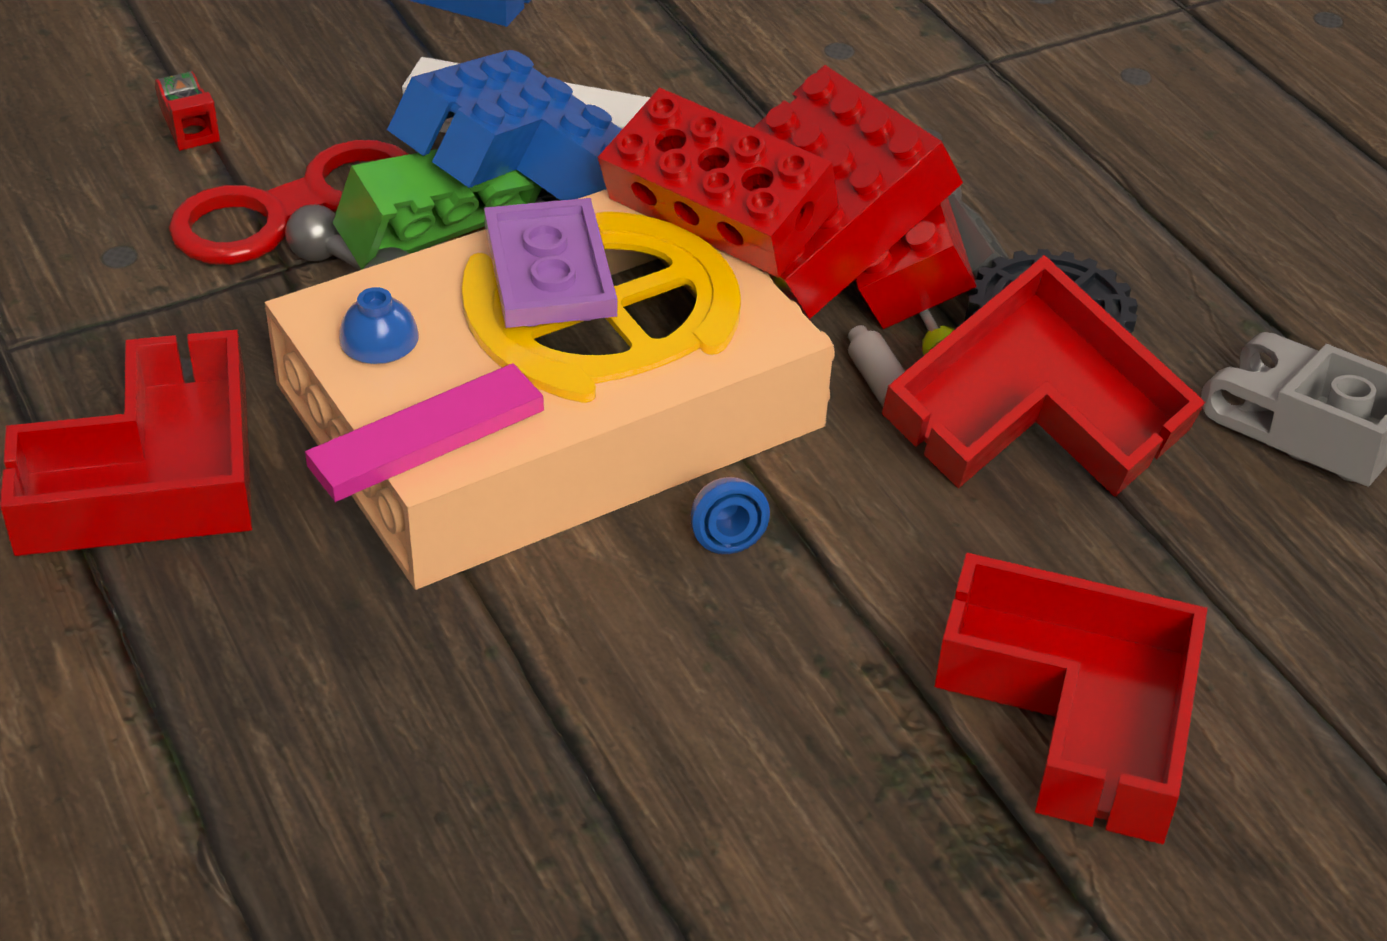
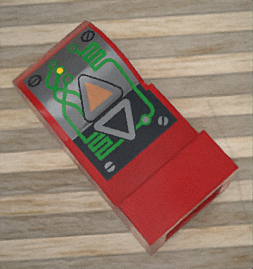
M193 71L155 79V89L161 112L179 151L220 141L214 100L209 92H204L203 89H200ZM192 125L205 127L203 131L194 134H187L183 131L185 127Z

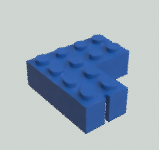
M507 50L411 77L387 131L425 156L430 153L445 119L453 117L432 162L465 186L470 188L511 171L518 170L559 200H572L606 189L598 156L622 129L611 122L612 117L607 111L595 105H586L573 96V90L569 85L559 79L546 77L534 69V63L527 56L514 50Z

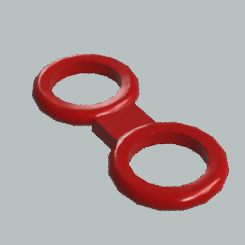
M352 140L335 144L319 152L306 166L305 176L298 180L266 191L247 185H224L205 189L185 199L172 214L169 232L175 247L194 260L222 265H234L256 260L273 251L284 239L287 222L297 209L306 205L316 204L327 207L333 212L337 211L343 191L336 190L326 183L325 178L332 170L351 162L377 161L409 154L396 145L378 140ZM225 207H245L258 211L267 218V223L258 233L234 242H213L200 238L191 231L192 225L201 216Z

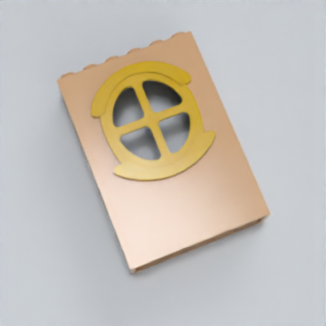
M607 189L578 199L591 198L611 275L659 259L667 267L666 269L614 286L617 295V317L605 319L630 346L631 349L623 353L609 355L571 354L548 348L534 340L543 335L583 322L581 320L540 324L532 327L506 328L486 229L265 302L276 384L317 445H321L512 363L519 368L543 395L544 411L352 495L415 590L825 427L827 405L830 400L831 366L835 357L834 345L831 339L802 313V310L795 301L790 300L773 283L767 272L714 248L699 236L677 225L648 217L609 199ZM684 286L696 299L693 311L687 320L673 333L661 339H654L648 336L623 308ZM372 287L388 290L393 298L403 303L413 315L419 332L418 342L411 352L398 360L384 364L364 363L349 357L342 350L339 341L340 326L345 313L357 301L358 295L363 290Z

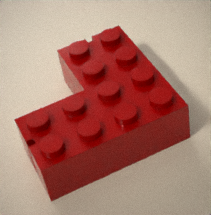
M826 65L810 75L792 93L795 99L791 103L784 100L778 106L772 108L753 127L833 163L838 206L779 278L768 273L773 283L790 300L795 301L802 310V313L809 319L963 184L941 140Z
M1044 255L889 384L882 415L915 447L925 441L927 445L924 456L958 489L1036 422L1116 497L1150 466L1153 458L1157 460L1191 429L1205 401Z
M238 329L187 334L195 382L185 383L176 335L126 340L125 414L6 425L4 449L6 469H3L0 507L14 556L253 531L246 381Z
M966 552L955 599L952 603L942 640L934 687L1055 716L1035 813L1093 827L1094 819L1097 817L1107 820L1106 831L1164 845L1180 793L1208 607Z

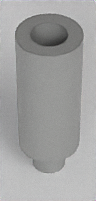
M859 325L851 329L848 334V339L851 342L848 354L883 407L888 385L904 373L905 370L880 333L868 331L865 326Z

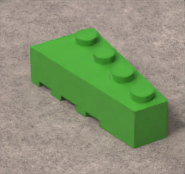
M435 149L430 150V153L425 156L420 153L351 165L333 224L363 270L368 262L376 257L380 249L394 247L411 254L485 226V207L535 203L542 187L518 170H514L468 188L432 162L438 150Z

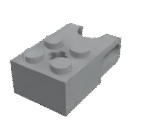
M1262 332L1255 335L1243 347L1240 355V369L1234 367L1221 369L1203 386L1201 398L1205 401L1203 409L1209 418L1218 424L1286 452L1294 459L1310 462L1336 473L1344 480L1357 482L1367 487L1373 483L1387 466V367L1329 344H1325L1318 351L1280 335ZM1259 352L1270 356L1275 363V367L1269 368L1264 365L1260 359ZM1221 389L1245 399L1244 404L1231 405L1222 396Z

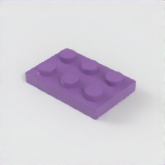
M591 198L484 208L485 228L506 328L532 327L540 324L579 320L590 321L599 318L617 317V295Z

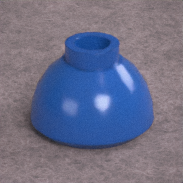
M380 287L365 289L358 295L357 301L345 313L339 331V341L342 350L349 357L370 364L389 363L404 357L414 349L419 339L417 324L410 310L399 300L393 298L388 290Z
M723 477L708 483L695 497L691 510V525L696 539L704 548L718 554L737 553L751 547L764 534L770 518V507L765 495L751 482L737 477Z

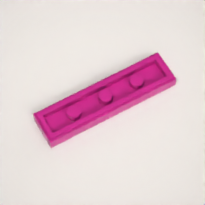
M512 363L306 450L307 467L331 498L337 502L544 411V398L541 392Z

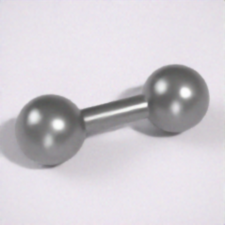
M313 204L297 209L290 216L286 225V240L291 250L297 256L308 261H321L334 255L353 267L362 270L333 224L335 217L333 211L327 207ZM394 247L380 249L376 257L368 262L364 269L408 255L409 253Z

